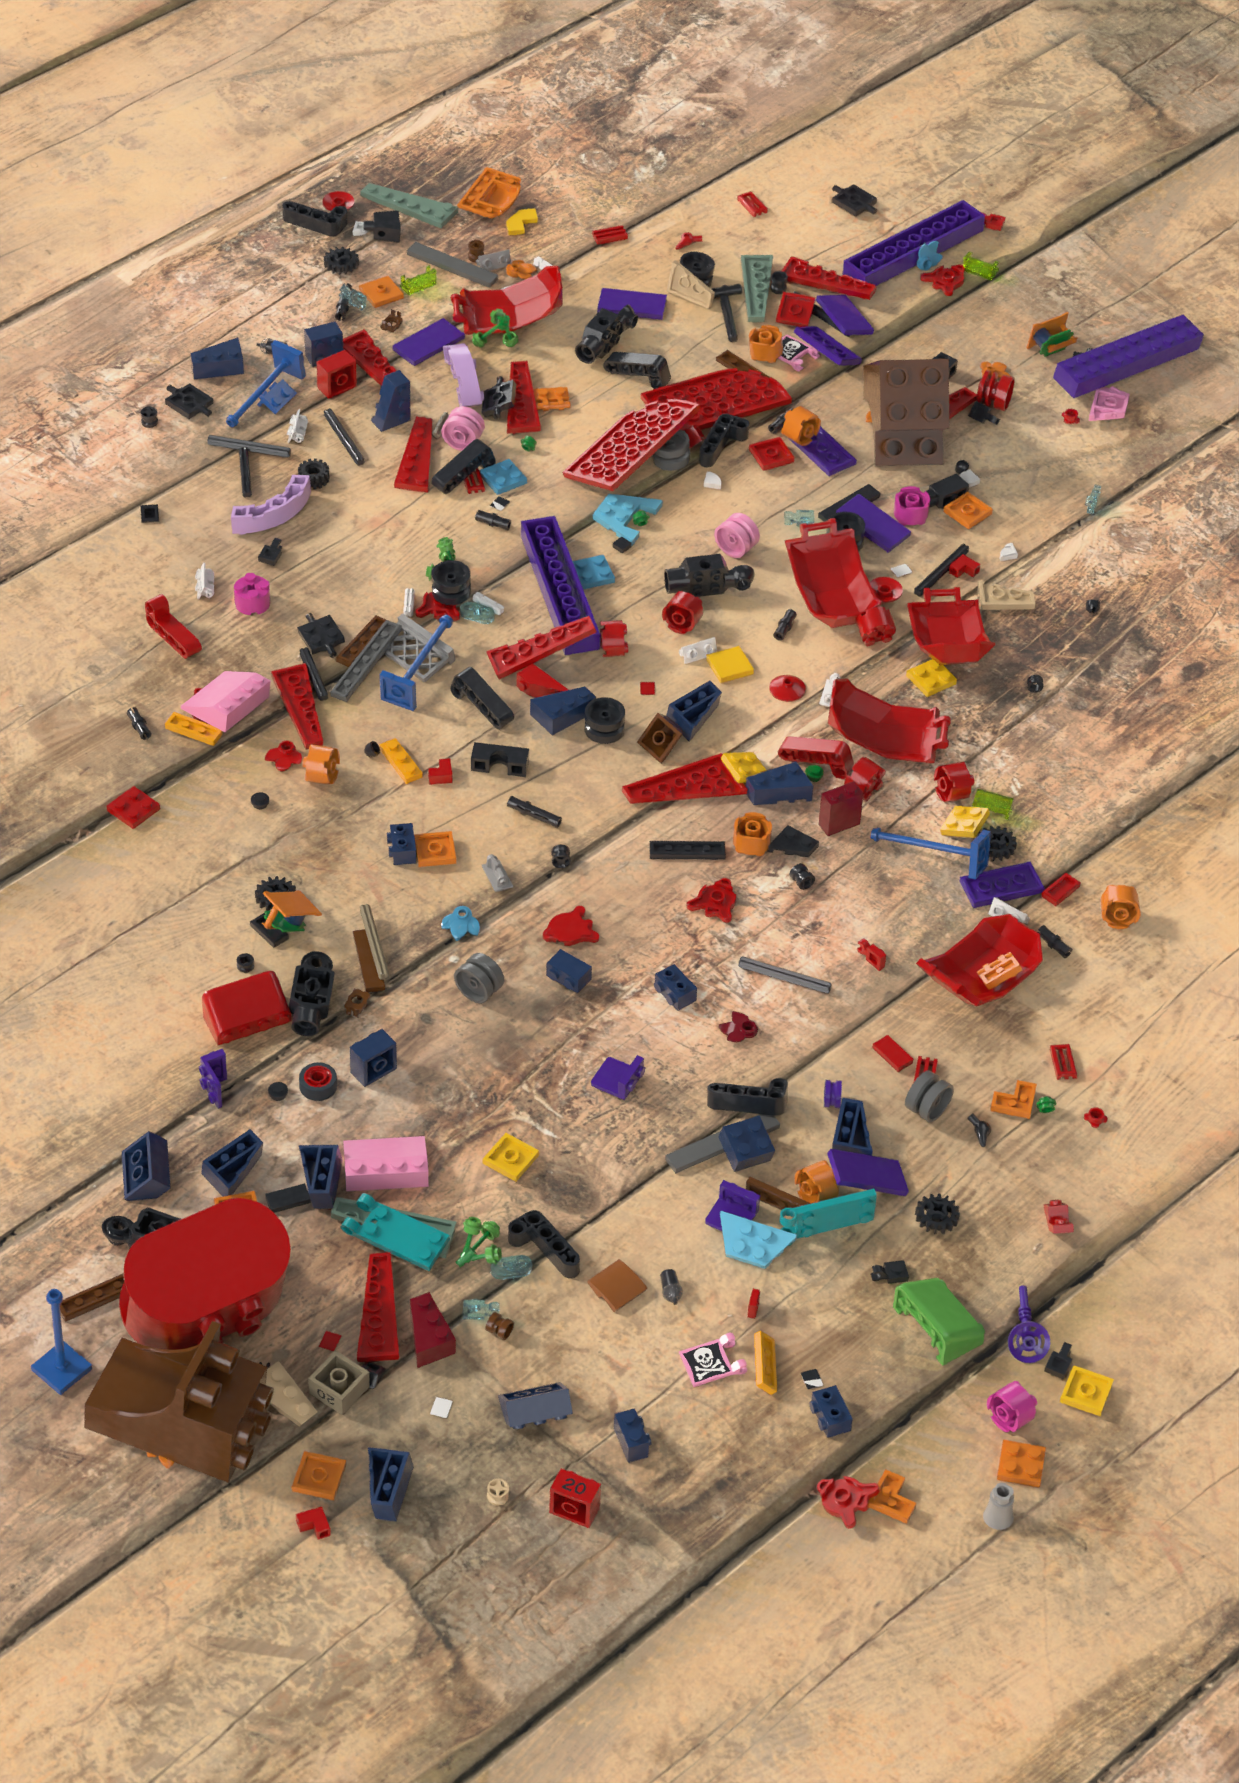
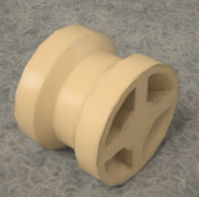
M500 1478L489 1482L487 1487L488 1501L496 1506L505 1504L509 1499L508 1483Z

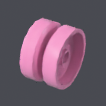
M463 406L456 407L451 411L442 427V437L450 447L462 451L472 441L481 437L485 429V423L481 415L475 410Z
M733 513L715 529L714 533L715 541L719 548L732 558H741L760 539L756 524L750 517L742 513Z

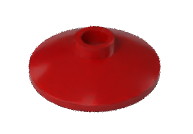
M343 191L330 192L322 200L324 208L332 211L336 206H344L348 211L355 203L354 197Z
M877 577L870 581L876 597L881 602L896 601L903 593L902 585L893 578Z
M780 675L770 682L769 690L776 699L792 702L804 696L806 686L796 676Z

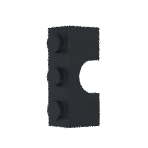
M474 742L471 754V771L489 773L492 765L504 764L508 767V775L526 777L529 765V748Z

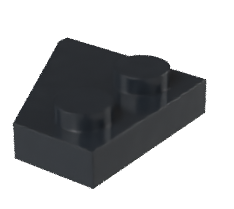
M787 825L770 843L767 851L773 853L774 850L785 851V855H798L809 858L819 847V841Z

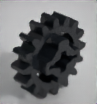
M335 247V250L329 249V252H326L323 257L324 267L327 268V271L332 270V274L338 273L341 275L343 272L347 274L348 271L352 273L353 269H357L359 265L358 254H355V250L350 251V248L344 249L342 247L338 249V247Z
M990 826L989 830L985 827L983 828V830L991 831L989 857H992V861H995L996 858L1002 861L1003 857L1009 859L1010 855H1014L1017 842L1012 831L1007 832V828L1002 830L1000 826H997L996 829Z
M278 876L273 880L271 877H268L267 882L261 880V885L257 884V890H255L256 904H260V908L266 907V911H270L274 905L264 897L263 892L296 891V886L292 885L291 880L286 882L285 877L279 880Z
M938 1193L937 1197H934L933 1194H930L929 1198L923 1196L922 1201H918L915 1209L916 1222H920V1228L926 1227V1232L933 1230L934 1234H937V1231L945 1234V1229L951 1232L953 1226L957 1227L960 1218L959 1206H955V1200L949 1201V1196L942 1198L941 1193Z

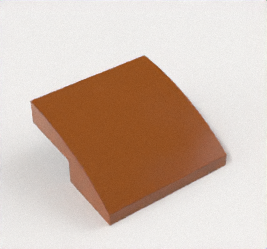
M620 1259L587 1281L598 1298L603 1297L613 1312H616L648 1289L637 1274Z

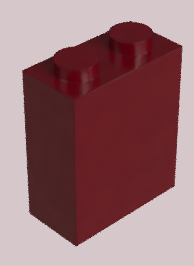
M854 781L821 793L818 825L827 836L860 825L864 793Z

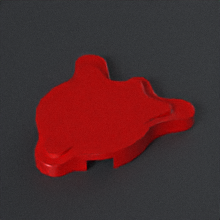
M958 264L951 265V268H944V265L932 272L921 273L920 280L932 282L934 289L942 290L946 296H952L953 291L964 284L965 267Z
M432 592L424 594L423 604L415 611V615L418 618L433 614L436 620H439L444 615H449L453 621L460 619V613L457 610L458 604L445 605L439 603L434 599Z
M721 878L719 881H715L714 885H704L700 889L698 896L686 903V908L689 911L704 909L706 917H719L725 923L731 922V910L736 904V894L733 892L731 880Z
M580 905L576 906L571 912L554 916L550 920L548 927L543 931V939L546 942L556 943L557 940L563 942L564 946H572L581 942L597 943L600 935L592 930V920L583 919L586 909Z
M843 1476L844 1479L834 1481V1478L819 1481L817 1490L821 1495L824 1509L830 1515L842 1519L847 1529H852L856 1526L855 1512L858 1510L862 1512L867 1511L869 1499L880 1493L877 1483L864 1484L849 1476Z

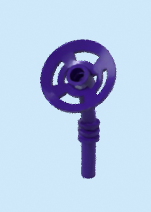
M1023 1285L1019 1287L1020 1308L1018 1309L1019 1320L1022 1323L1016 1325L1010 1332L1008 1347L1011 1354L1017 1360L1024 1363H1034L1045 1357L1051 1342L1048 1331L1041 1324L1031 1321L1027 1286ZM1031 1327H1035V1331H1031ZM1015 1334L1017 1335V1337H1016V1345H1017V1348H1016V1349L1014 1348V1345H1013V1339H1014ZM1041 1334L1044 1335L1045 1339L1043 1348L1040 1347L1042 1342ZM1020 1337H1022V1343H1023V1344H1021V1345H1020V1343H1019ZM1035 1337H1038V1343H1037V1345H1036ZM1023 1350H1034L1036 1353L1034 1356H1023L1021 1354Z

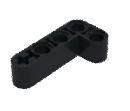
M286 201L282 204L283 220L285 222L327 236H338L348 224L347 208L344 206H336L328 213L293 201Z
M613 352L603 363L604 369L611 374L648 376L653 389L666 386L671 380L667 361L661 355Z
M730 414L720 415L700 447L699 464L706 468L712 467L729 438L737 441L747 440L749 437V421Z
M475 439L433 476L432 485L443 494L450 493L479 466L484 469L496 463L492 449L480 439Z
M468 667L454 676L450 686L453 696L457 699L467 696L496 729H501L514 720L513 711L474 668Z
M782 1078L771 1080L769 1088L725 1083H711L707 1086V1106L716 1110L778 1116L785 1112L788 1102V1081Z
M531 1210L509 1223L508 1242L510 1245L520 1247L533 1241L564 1277L575 1278L579 1275V1254L540 1211Z

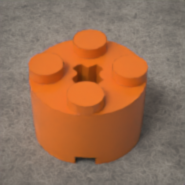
M762 325L760 329L756 330L754 328L750 331L749 347L751 359L767 361L768 363L777 361V358L783 353L782 332L779 331V328L772 325Z
M799 406L785 414L786 420L781 433L797 444L806 446L813 441L811 437L818 434L821 420L813 412L803 406Z
M311 744L308 756H305L303 759V767L306 768L305 780L314 783L334 784L339 770H336V764H340L339 750L333 747Z
M756 812L745 813V816L741 818L739 816L735 820L733 844L736 852L763 856L771 843L772 823L766 819V816Z
M1109 885L1106 887L1100 901L1102 919L1108 923V926L1115 929H1126L1130 924L1137 923L1141 912L1136 889L1126 885Z
M826 1160L802 1168L795 1174V1185L799 1184L800 1190L797 1192L800 1199L809 1203H816L838 1197L840 1185H837L833 1170Z

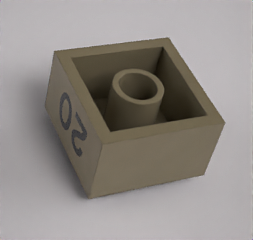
M334 1351L308 1378L309 1394L343 1415L370 1387L369 1371L339 1352Z

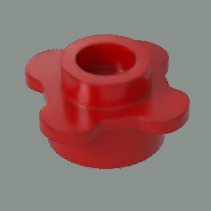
M1070 408L1062 413L1064 423L1073 424L1080 422L1077 410Z
M1097 1107L1091 1108L1083 1117L1084 1120L1089 1121L1093 1128H1098L1101 1123L1108 1121L1104 1111Z

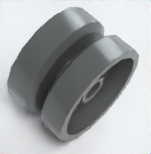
M678 430L672 438L653 454V462L658 468L673 471L679 470L689 463L690 445L686 432Z
M483 953L473 954L454 973V981L461 993L469 1000L480 1004L486 1002L505 982L504 974L498 964Z
M927 1070L912 1084L905 1099V1106L913 1113L919 1112L921 1118L932 1123L946 1110L952 1099L954 1087L949 1082L940 1080L939 1076L932 1071Z

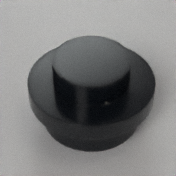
M258 792L251 796V804L255 809L262 810L268 806L270 800L266 793Z
M282 1082L272 1083L268 1087V1094L273 1100L281 1101L287 1096L288 1087Z

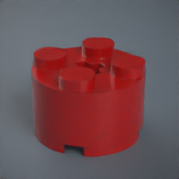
M678 591L663 608L662 619L663 621L666 620L668 623L667 627L673 632L685 634L693 630L702 618L703 602L699 597H695L690 593Z
M883 606L873 607L866 610L865 615L861 616L860 614L856 618L858 630L866 646H872L880 641L888 643L893 639L892 636L896 632V626L890 609L886 610Z
M622 620L600 621V625L603 626V628H600L601 649L605 651V653H602V657L625 656V653H628V642L624 641V635H627V624L623 623Z
M862 757L852 767L853 772L851 776L847 775L844 785L854 781L864 793L863 800L867 802L871 798L872 792L874 790L878 791L883 785L881 779L886 774V770L869 758Z
M965 762L946 764L935 769L934 781L937 780L938 784L935 790L941 801L952 802L970 798L975 780L973 775H970Z

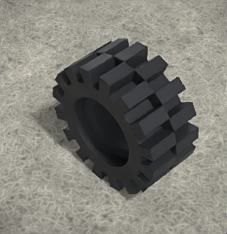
M314 458V461L308 459V462L304 460L303 464H299L298 475H310V487L314 489L319 487L320 489L322 485L326 486L329 483V466L321 459L319 461Z

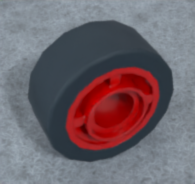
M322 1062L308 1064L299 1074V1089L307 1099L313 1101L329 1099L337 1090V1074L334 1068Z

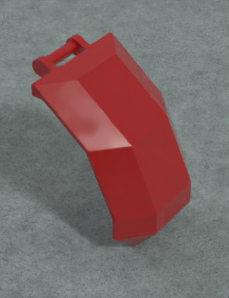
M545 266L537 275L505 289L469 291L463 288L460 291V295L455 293L450 297L454 310L453 320L463 323L464 334L473 335L478 332L485 334L497 325L493 324L490 320L491 312L496 309H502L510 317V332L548 317L563 305L560 267ZM497 329L491 334L506 333V331Z
M835 518L808 525L803 523L800 524V538L785 540L796 585L809 612L815 618L831 628L856 624L858 615H865L866 610L882 605L863 570L852 528L837 531ZM830 529V533L808 536L809 531Z
M960 587L934 590L924 588V602L907 603L914 639L921 651L939 665L977 663L995 646V643L989 640L984 631L979 600H961ZM954 596V601L931 602V597Z
M848 678L833 680L828 724L845 739L887 759L932 764L935 763L936 750L948 748L949 740L947 738L951 718L946 715L940 717V710L937 707L923 709L891 705L856 688ZM941 727L940 738L937 739V730Z
M1011 914L983 918L974 930L944 954L926 960L920 958L916 964L930 978L963 1002L977 1007L1003 998L1037 969L1043 961L1041 937L1039 933L1024 925ZM1011 952L1020 964L1022 971L1017 973L1016 976L1000 983L999 986L988 990L977 974V971L982 969L983 965L987 963L989 965L996 961L1000 955H1006Z

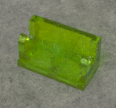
M969 251L963 257L965 271L991 281L999 271V267H997L999 262L995 261L992 265L970 257L973 252Z
M428 265L426 266V273L416 275L413 278H406V280L405 275H402L400 287L408 295L436 285V269L432 268L430 271L431 267Z
M977 789L972 807L988 808L989 811L1005 815V819L1009 820V815L1013 810L1014 798Z

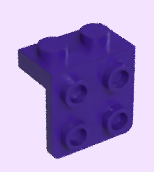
M223 1049L201 1056V1065L199 1066L202 1076L199 1079L203 1090H207L211 1104L215 1103L218 1109L222 1108L220 1082L227 1080L226 1054Z
M637 1055L631 1065L615 1058L607 1057L592 1078L591 1086L625 1100L645 1073L644 1058Z
M723 1180L720 1184L719 1198L705 1218V1224L722 1231L721 1211L753 1221L759 1212L760 1195L739 1187L735 1183Z

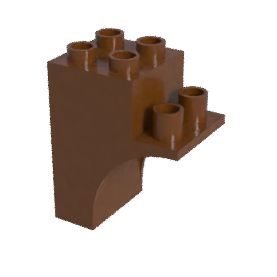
M949 359L878 360L864 365V400L868 401L871 412L875 466L943 465V430L949 429Z
M212 1321L202 1342L187 1349H159L121 1338L85 1402L84 1428L229 1483L236 1468L245 1471L249 1466L255 1448L250 1444L253 1435L256 1434L263 1437L269 1426L272 1412L267 1409L272 1400L274 1388L266 1385V1366L239 1357V1349L219 1342L221 1324Z

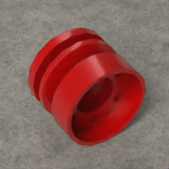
M986 370L978 386L977 402L984 404L985 401V406L989 407L993 400L994 409L1005 412L1012 398L1015 378L1003 374L1000 381H998V373L994 372L992 375L991 371Z

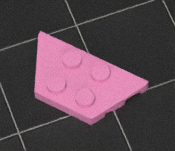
M1113 386L1097 389L1089 421L1124 418L1130 394L1120 391Z

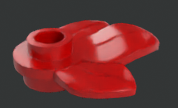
M285 740L279 744L278 748H272L266 753L265 761L275 762L277 770L286 771L291 767L292 763L300 764L302 762V755L296 751L293 742Z

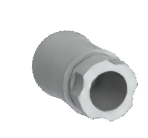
M998 1483L993 1488L988 1505L983 1513L985 1523L997 1530L1010 1527L1014 1520V1491L1006 1483Z

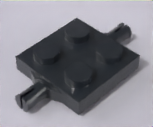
M836 184L833 186L832 190L838 193L832 197L833 204L855 217L864 211H868L873 215L876 214L877 209L873 207L877 203L875 196L855 184L847 188H841Z
M499 376L495 386L484 390L482 414L485 418L493 415V418L498 420V418H501V411L515 406L516 383L513 379L503 382L504 378Z
M190 383L179 389L171 384L167 386L166 390L172 393L165 399L167 406L187 419H191L198 413H203L207 417L211 416L212 411L207 407L214 404L212 397Z
M312 613L307 614L306 619L309 623L297 627L298 633L312 655L327 651L331 658H333V655L335 657L337 652L334 650V647L344 643L345 638L331 615H327L316 620Z

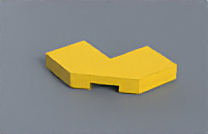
M536 209L519 210L506 221L508 235L525 234L523 224L538 223Z

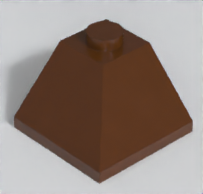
M657 713L637 743L662 764L683 735L681 727L670 717Z

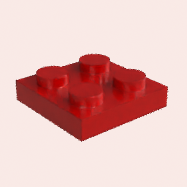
M783 292L776 316V323L809 327L816 301L815 297Z
M781 437L749 445V451L763 471L794 463L795 457Z
M135 786L106 805L109 813L132 829L160 810L158 802Z

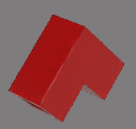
M962 554L950 565L949 574L956 578H959L963 573L974 577L980 572L981 564Z
M450 758L439 759L438 768H428L429 785L453 783Z
M322 1506L296 1514V1523L300 1532L314 1529L317 1540L331 1536L330 1526Z

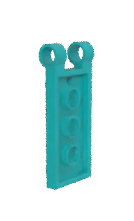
M870 1189L795 1208H784L780 1212V1223L784 1227L780 1230L796 1234V1239L860 1223H868L874 1220L877 1199L875 1189ZM784 1216H791L792 1219H786Z
M365 1193L356 1202L360 1209L370 1212L362 1226L350 1217H347L340 1226L346 1234L363 1240L386 1252H391V1254L427 1271L431 1270L450 1240L449 1234L383 1205Z

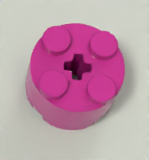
M914 486L902 488L895 495L894 517L903 526L925 524L929 512V494L926 491H920V488Z
M247 573L244 577L238 579L234 584L236 609L245 615H251V613L257 612V615L264 613L270 607L269 581L254 573Z
M1018 1381L1007 1384L987 1399V1409H991L993 1413L991 1419L1004 1432H1015L1035 1418L1037 1400Z

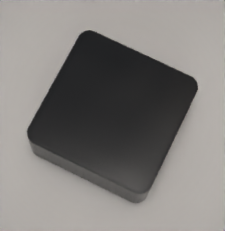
M620 537L613 542V548L620 553H624L631 548V542Z

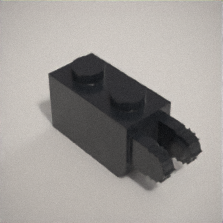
M956 473L929 485V490H926L930 496L929 508L936 506L937 508L944 509L946 505L968 492L969 484Z

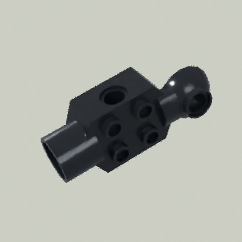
M626 305L618 314L602 308L585 326L582 340L575 347V354L578 359L583 363L591 364L597 358L602 359L608 354L612 347L618 344L620 335L625 330L633 329L636 326L638 315L635 314L633 308L630 305Z
M721 554L686 557L679 568L665 569L664 583L667 594L683 591L695 597L724 594L727 588L731 587L740 591L747 590L753 582L755 573L753 568L748 565H739L728 570L726 561Z
M312 951L304 955L301 965L295 968L289 1009L291 1014H293L291 1028L296 1034L301 1036L316 1035L319 1032L321 1019L328 1017L335 972L332 971L333 962L331 958L319 951Z
M148 1207L141 1210L135 1223L127 1217L111 1216L103 1221L101 1228L111 1244L118 1246L126 1243L130 1249L144 1235L181 1219Z

